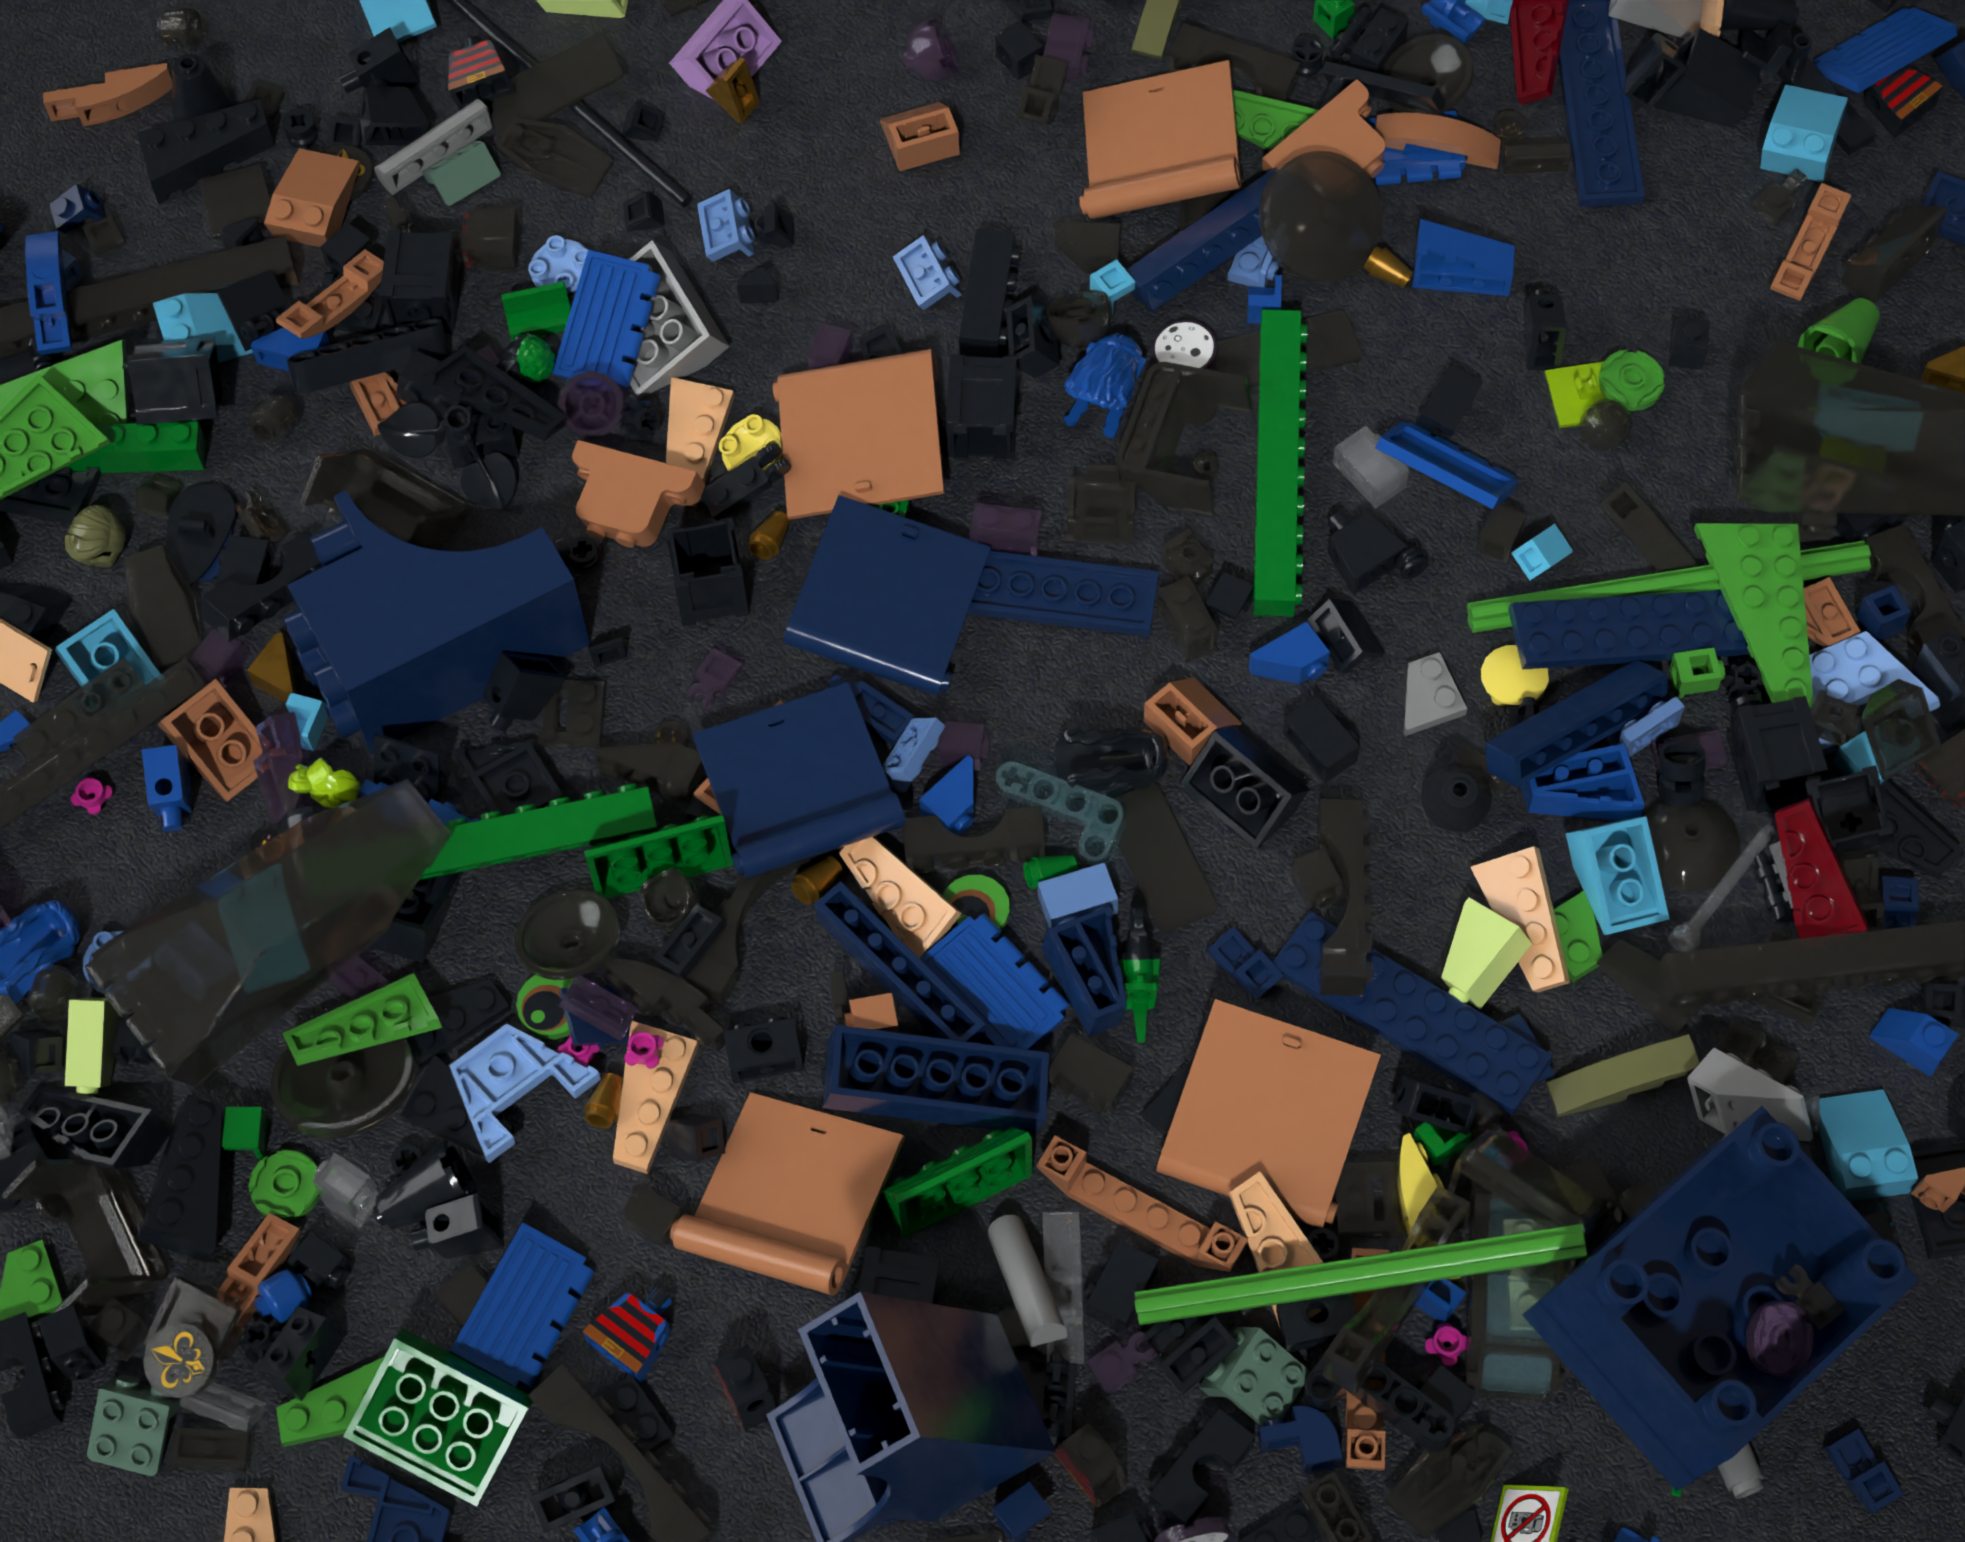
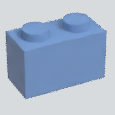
M1105 862L1038 882V899L1049 928L1111 906L1112 916L1118 913V897Z

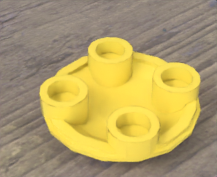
M755 414L749 415L734 424L719 442V450L722 453V460L727 470L731 471L752 456H756L759 450L769 444L777 443L782 450L781 432L771 421ZM781 452L777 459H774V461L763 467L764 471L771 464H774L778 460H781L783 453Z
M1505 645L1493 650L1485 658L1481 667V682L1487 693L1491 695L1492 702L1496 705H1520L1522 703L1521 700L1525 697H1533L1537 701L1544 696L1549 682L1548 668L1522 670L1517 645Z

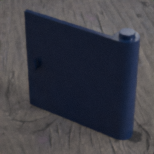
M838 495L789 620L783 644L935 696L939 695L940 690L947 692L953 675L952 672L947 671L949 662L991 547Z
M849 682L692 733L735 850V854L730 855L737 875L743 873L745 879L906 826L900 801L896 793L891 791Z

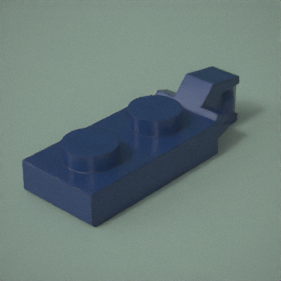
M835 674L827 683V686L832 688L847 682ZM854 680L850 686L867 729L895 747L911 719L916 717L864 681L859 683Z

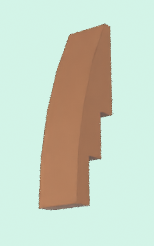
M268 1213L227 1268V1279L207 1304L209 1312L192 1333L194 1344L191 1349L200 1348L202 1355L220 1364L256 1311L254 1299L259 1297L257 1292L259 1284L280 1271L300 1234L299 1228Z

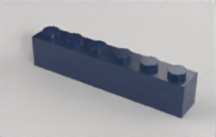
M1276 167L1127 268L1126 271L1136 282L1135 289L1131 291L1132 297L1151 310H1155L1276 227L1280 222H1283L1306 205L1297 180Z
M1639 660L1627 664L1485 742L1487 772L1515 787L1522 785L1617 732L1633 719L1638 720L1647 715L1648 711L1658 702H1668L1667 674Z
M841 881L814 903L817 921L889 993H892V996L934 1038L980 1044L986 1041V1024Z

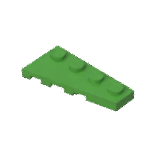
M1233 90L1237 136L1268 151L1274 149L1319 111L1314 108Z
M412 973L282 1034L297 1066L440 1029L442 1026L418 979Z
M384 1357L308 1392L303 1401L293 1399L276 1407L280 1439L283 1447L345 1434Z

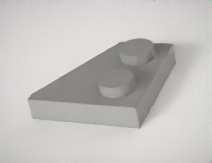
M1440 652L1408 663L1403 731L1405 736L1466 715L1467 707Z

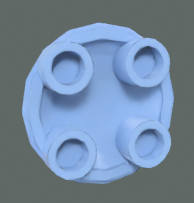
M558 235L549 237L546 244L534 254L528 266V271L534 284L539 287L565 282L567 294L577 290L588 249L579 242L563 239Z

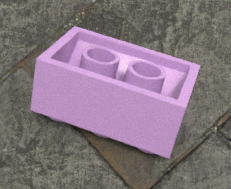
M723 0L669 64L689 87L713 99L705 90L723 69L741 57L746 60L752 77L782 41L748 0Z

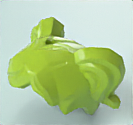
M319 758L309 767L302 764L295 766L297 771L289 776V789L296 793L309 792L311 798L322 806L345 813L351 819V825L357 819V809L363 805L362 799L357 798L362 784L356 780L352 773L345 770L333 772L331 766L323 758Z

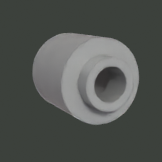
M1749 1443L1734 1457L1718 1466L1727 1490L1732 1491L1736 1499L1750 1496L1764 1488L1761 1482L1763 1475Z

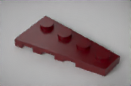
M1513 0L1510 19L1516 94L1521 105L1552 95L1569 0Z
M1811 798L1777 810L1775 817L1782 856L1786 865V878L1792 898L1793 916L1798 931L1800 954L1868 930L1867 920Z

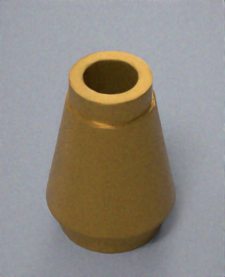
M1378 246L1374 248L1363 267L1369 271L1370 276L1397 286L1399 285L1402 288H1405L1414 273L1386 247L1382 249Z
M774 511L750 535L748 547L752 554L763 560H769L772 556L778 555L788 525L790 524L787 515L782 511Z
M828 856L825 860L795 875V881L791 883L794 895L806 905L817 902L823 897L838 875L842 873V867L835 858Z
M614 1073L603 1074L602 1079L584 1106V1118L590 1125L601 1129H608L618 1120L623 1079Z

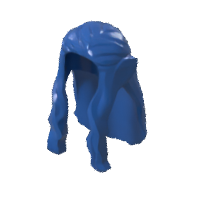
M1115 333L1100 338L1096 343H1089L1086 356L1075 365L1071 376L1064 383L1066 392L1073 398H1076V402L1069 415L1063 417L1066 425L1076 426L1079 417L1084 415L1090 402L1099 405L1101 408H1109V413L1105 420L1106 426L1103 428V436L1115 438L1119 421L1123 415V408L1128 406L1127 402L1133 394L1135 382L1146 361L1142 357L1141 348L1136 341L1129 336Z
M50 900L43 904L37 903L25 910L20 916L15 917L9 925L0 929L1 1003L12 1004L20 1002L29 990L43 980L58 960H66L73 955L75 945L81 936V928L75 913L64 903L57 900Z

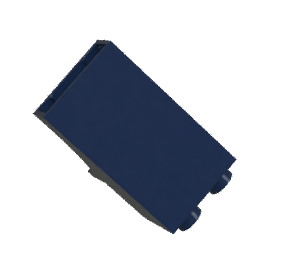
M346 490L334 495L342 522L309 538L323 568L288 584L297 610L282 617L285 627L297 648L295 650L296 655L313 686L318 685L326 700L324 705L341 738L345 739L359 732L371 754L374 753L375 733L401 740L482 699L483 692L501 652L548 658L551 663H554L590 645L574 578L543 527L511 542L491 548L458 552L433 550L406 543L378 528L357 508Z
M862 1291L798 1329L817 1377L797 1395L766 1414L816 1542H850L888 1519L935 1522L1056 1452L998 1315Z

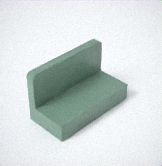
M476 140L422 171L427 183L435 184L444 203L448 206L458 202L501 175L484 142Z

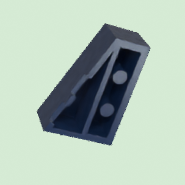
M1111 906L1047 929L1041 948L1088 1037L1119 1026L1127 1008L1121 966L1118 965L1116 936L1113 934L1111 922Z

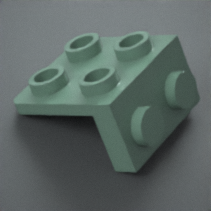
M1237 1327L1230 1332V1335L1240 1346L1205 1375L1199 1388L1208 1396L1230 1399L1261 1427H1264V1423L1269 1420L1284 1418L1304 1386L1309 1371L1261 1328Z
M119 1375L99 1388L87 1450L88 1458L94 1462L147 1476H154L160 1470L169 1419L183 1410L186 1395L174 1392V1388L166 1389L161 1384L150 1386L139 1383V1379L133 1376Z

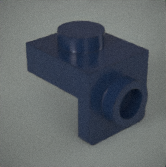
M75 184L49 204L56 229L65 234L87 217L99 222L105 219L101 197L95 191L88 190L78 184Z

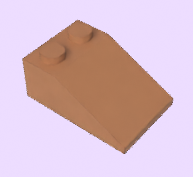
M299 148L275 189L264 224L272 236L321 248L342 226L360 161Z
M217 679L213 680L157 724L169 740L179 747L189 763L226 802L281 760Z

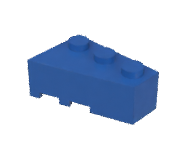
M1420 219L1414 257L1412 288L1509 296L1513 279L1515 246Z
M1625 743L1579 752L1520 785L1528 813L1620 821L1641 817L1645 806Z

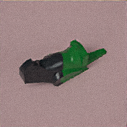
M1131 908L1129 914L1130 937L1127 940L1126 949L1118 953V964L1121 966L1127 1002L1126 1010L1133 1011L1137 1043H1145L1148 1009H1154L1158 991L1160 953L1152 949L1151 941L1147 935L1145 908Z

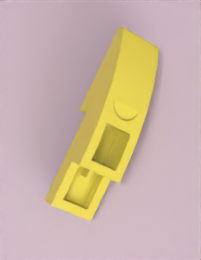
M1408 1133L1403 1135L1397 1166L1398 1199L1408 1238L1413 1249L1451 1244L1452 1242L1446 1233L1448 1225L1445 1217L1440 1211L1435 1212L1441 1206L1442 1194L1445 1193L1444 1186L1436 1173L1431 1174L1426 1164L1428 1157L1420 1142L1415 1143L1411 1134ZM1460 1277L1449 1278L1448 1280L1452 1282Z

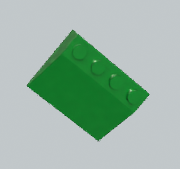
M704 815L690 823L666 825L656 832L648 834L635 833L628 836L625 840L614 843L601 842L594 845L591 849L584 850L598 901L733 866L723 815L713 817Z
M1014 1127L1005 1131L1002 1129L995 1130L986 1135L981 1143L972 1147L970 1145L962 1146L956 1149L951 1154V1157L939 1163L938 1161L929 1162L919 1169V1173L909 1178L898 1177L886 1185V1189L882 1191L883 1203L902 1239L1032 1177V1138L1029 1132Z
M402 1328L391 1343L343 1437L477 1507L535 1397Z

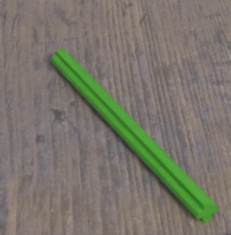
M1865 541L1800 551L1803 581L1869 571L1871 569L1869 559L1871 552L1869 545H1865ZM1706 565L1470 602L1466 606L1468 612L1467 620L1472 633L1512 627L1508 609L1511 603L1714 591L1721 590L1719 587L1720 581L1713 566Z
M1582 1224L1136 1291L1135 1309L1138 1314L1139 1325L1582 1259L1588 1258Z

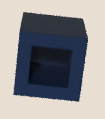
M1895 585L1865 596L1856 617L1863 629L1879 642L1903 632L1911 611Z

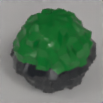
M526 333L518 335L514 338L513 342L509 343L503 353L504 361L515 360L518 363L521 380L525 386H534L536 383H540L543 379L548 378L555 364V355L551 351L550 345L535 334Z

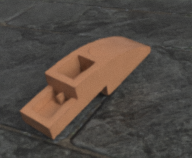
M167 63L151 64L132 69H119L113 72H106L105 83L44 92L43 103L51 122L80 117L84 127L120 118L149 105L172 89L173 78Z

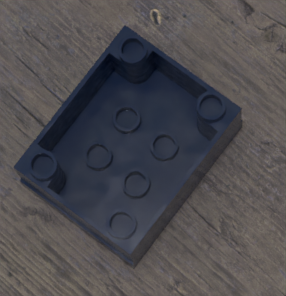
M1761 1106L1707 1148L1588 1255V1258L1583 1259L1526 1310L1522 1316L1669 1484L1678 1491L1698 1477L1734 1457L1919 1279L1906 1266L1901 1250L1892 1242L1882 1239L1800 1148L1796 1134L1788 1126L1777 1123L1768 1111ZM1772 1304L1784 1305L1792 1310L1799 1320L1802 1331V1344L1798 1357L1789 1368L1777 1373L1767 1372L1756 1364L1750 1353L1748 1342L1749 1330L1753 1319L1760 1310Z

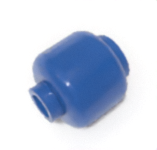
M282 1270L259 1284L257 1290L259 1297L254 1299V1304L262 1319L269 1317L271 1320L275 1319L281 1325L288 1322L298 1306L306 1310L308 1309V1301L312 1299V1293L301 1273L294 1274L290 1270Z

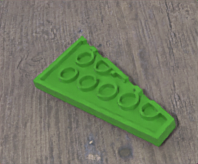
M125 339L0 385V411L40 374L92 424L130 423L127 369L122 368L126 362Z
M40 374L0 411V500L111 444L106 436Z
M1696 523L1694 527L1695 534L1698 540L1701 539L1706 550L1705 556L1709 565L1713 566L1720 581L1719 587L1739 631L1743 632L1748 643L1747 649L1751 658H1754L1762 675L1761 680L1771 702L1792 700V698L1806 696L1812 714L1814 702L1798 524Z

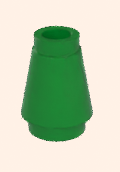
M1073 855L1032 857L1031 861L1024 863L1023 869L1026 883L1032 890L1038 889V882L1078 871V866Z

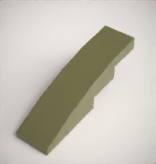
M1184 0L1146 1L1132 46V53L1163 60L1169 36L1173 32L1179 8H1182Z
M1688 1034L1589 1065L1546 1083L1558 1118L1625 1101L1630 1094L1661 1087L1664 1081L1690 1075L1700 1062Z

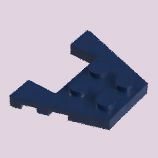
M349 1455L341 1485L342 1491L378 1498L367 1542H445L452 1517L449 1509L412 1488H408L393 1480L382 1471L370 1467L359 1458Z

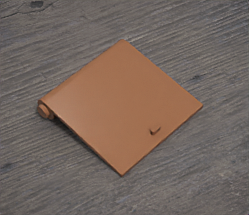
M1229 60L1083 92L1089 188H1085L1084 195L1079 197L1083 215L1088 214L1090 219H1096L1241 188L1231 64Z
M933 349L778 376L777 382L773 383V394L776 402H779L783 459L788 460L791 465V470L784 475L787 518L789 520L832 513L838 495L875 506L945 494L935 381H938L939 376Z
M1215 999L1165 1140L1156 1172L1230 1197V1191L1260 1171L1293 1219L1318 1228H1324L1325 1223L1332 1225L1339 1206L1338 1203L1333 1202L1334 1193L1381 1054Z
M750 1092L726 1144L725 1153L722 1154L695 1216L684 1214L680 1219L674 1221L670 1231L673 1245L678 1250L828 1295H836L845 1280L905 1137L899 1133Z

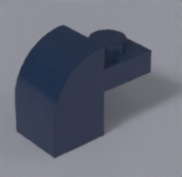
M1293 1406L1291 1422H1286L1284 1418H1278L1265 1422L1264 1427H1259L1257 1440L1260 1452L1297 1446L1303 1475L1341 1467L1343 1456L1337 1431L1330 1419L1317 1409L1308 1406Z

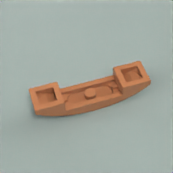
M1387 113L1377 115L1374 130L1384 139L1385 147L1404 151L1405 145L1411 144L1466 155L1467 164L1497 169L1501 140L1477 126L1448 117L1423 113Z
M1821 183L1798 235L1770 287L1771 290L1798 301L1802 300L1834 237L1851 199V194Z
M366 249L343 266V276L306 305L300 301L296 302L278 316L276 322L301 339L318 335L332 328L356 310L380 284L384 261Z

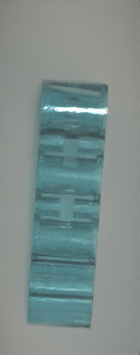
M1006 762L999 767L996 772V782L1004 795L1085 826L1079 841V850L1085 861L1091 866L1104 862L1107 865L1111 861L1127 822L1126 814L1118 801L1078 785L1071 788L1067 781L1017 762ZM1017 774L1021 782L1028 785V789L1026 790L1024 785L1013 782L1010 787L1006 781L1007 778H1014ZM1050 785L1054 787L1050 798L1045 800L1037 798V792L1042 786ZM1081 797L1086 799L1085 807L1078 812L1069 810V803L1074 798ZM1109 809L1116 810L1118 818L1115 822L1111 824L1101 822L1103 812ZM1100 841L1105 843V850L1099 856L1088 854V847L1093 842Z

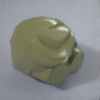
M102 505L89 506L74 517L68 533L65 535V548L71 558L82 564L108 568L113 566L120 552L123 551L126 531L118 516L110 509ZM103 552H112L109 556L96 557Z

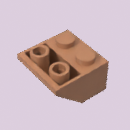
M941 102L880 119L899 172L960 155L959 131L949 107Z
M1194 677L1169 682L1144 704V722L1154 732L1161 734L1166 744L1190 767L1214 731L1232 725L1236 728L1241 726V722Z

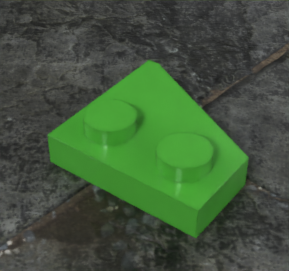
M1584 891L1553 909L1569 979L1573 983L1602 965L1603 962L1594 912Z
M43 1240L7 1253L0 1289V1321L26 1312L34 1322L67 1308L47 1246Z

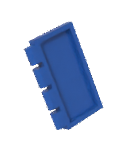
M1915 7L1910 10L1902 8L1885 18V22L1880 21L1861 32L1860 36L1856 35L1838 45L1836 50L1831 49L1814 59V64L1828 80L1860 93L1956 37V24Z
M1456 110L1443 111L1441 114L1435 112L1423 113L1458 120ZM1376 118L1364 119L1375 129ZM1406 144L1404 151L1385 147V166L1373 178L1374 185L1401 184V175H1405L1406 183L1432 181L1433 172L1437 173L1438 180L1461 178V170H1465V155ZM1371 177L1362 182L1361 187H1369V178Z
M588 249L552 374L556 377L615 392L618 386L629 388L635 365L626 363L625 360L626 358L633 360L638 358L644 334L636 332L634 329L635 327L646 329L653 303L643 300L644 296L655 298L661 275L651 272L652 267L648 264Z
M1404 421L1400 422L1380 437L1375 448L1491 509L1496 508L1514 493L1519 482L1515 479V475L1497 466H1489L1490 463L1468 451H1460V447L1439 436H1431V432L1412 422L1409 424Z
M985 913L976 920L969 916L919 959L986 1024V1040L991 1045L1031 1050L1064 1022L1065 1017L1062 1013L1069 1008L1070 1004L1054 987L1049 988L1044 994L1041 992L1049 981L1030 961L1020 968L1017 967L1025 956L1006 936L996 943L993 941L1000 935L1001 930Z
M522 1222L449 1353L514 1387L519 1383L531 1389L544 1366L532 1358L533 1354L547 1360L561 1335V1332L550 1326V1323L553 1322L561 1327L566 1326L579 1302L577 1298L568 1294V1291L571 1290L579 1295H583L595 1273L592 1269L583 1265L586 1257Z

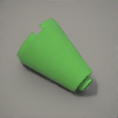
M1857 298L1807 328L1800 336L1798 350L1802 361L1806 359L1812 366L1810 371L1825 381L1835 383L1843 382L1846 378L1855 375L1879 322L1880 313L1878 308L1867 299Z

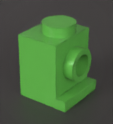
M1715 648L1673 654L1669 672L1675 695L1678 699L1683 698L1687 694L1718 690L1721 680L1725 678V667L1721 659L1717 660Z

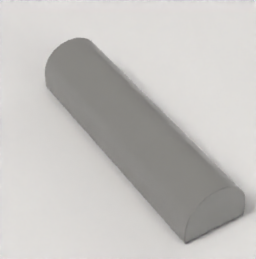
M476 99L376 166L374 170L381 184L391 195H394L421 177L423 170L492 129L493 124L487 106L479 99Z
M1005 1215L997 1218L989 1226L988 1237L1031 1347L1067 1338V1329L1023 1220L1017 1215Z

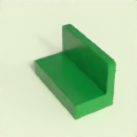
M565 282L501 295L512 342L518 335L526 333L535 334L540 337L565 331L571 310Z

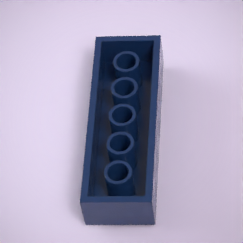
M835 1025L828 1039L823 1108L993 1130L1002 1129L1003 1131L1014 1127L1036 1135L1046 1121L1049 1052Z

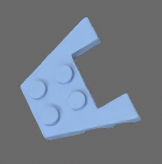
M1867 631L1809 655L1814 709L1811 715L1824 756L1839 750L1840 746H1842L1830 720L1833 716L1893 691L1898 692L1911 719L1940 707L1938 697Z
M508 1024L502 1026L449 1065L485 1159L489 1163L515 1144L514 1137L495 1116L553 1075L576 1099L601 1080L600 1074L595 1068L582 1066L575 1062L573 1057L563 1052L559 1054L545 1047L544 1042Z

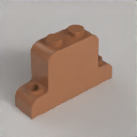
M1358 79L1351 83L1262 158V173L1265 175L1276 167L1292 178L1301 176L1326 201L1332 203L1339 202L1345 197L1350 198L1356 194L1362 182L1368 177H1376L1385 166V141L1364 120L1371 112V108L1368 106L1369 92Z
M580 440L577 441L572 453V459L579 468L577 475L587 480L576 505V514L587 528L586 533L600 540H603L605 537L615 539L619 544L629 548H633L635 545L641 547L652 545L658 538L670 507L674 504L690 506L697 503L706 486L697 471Z

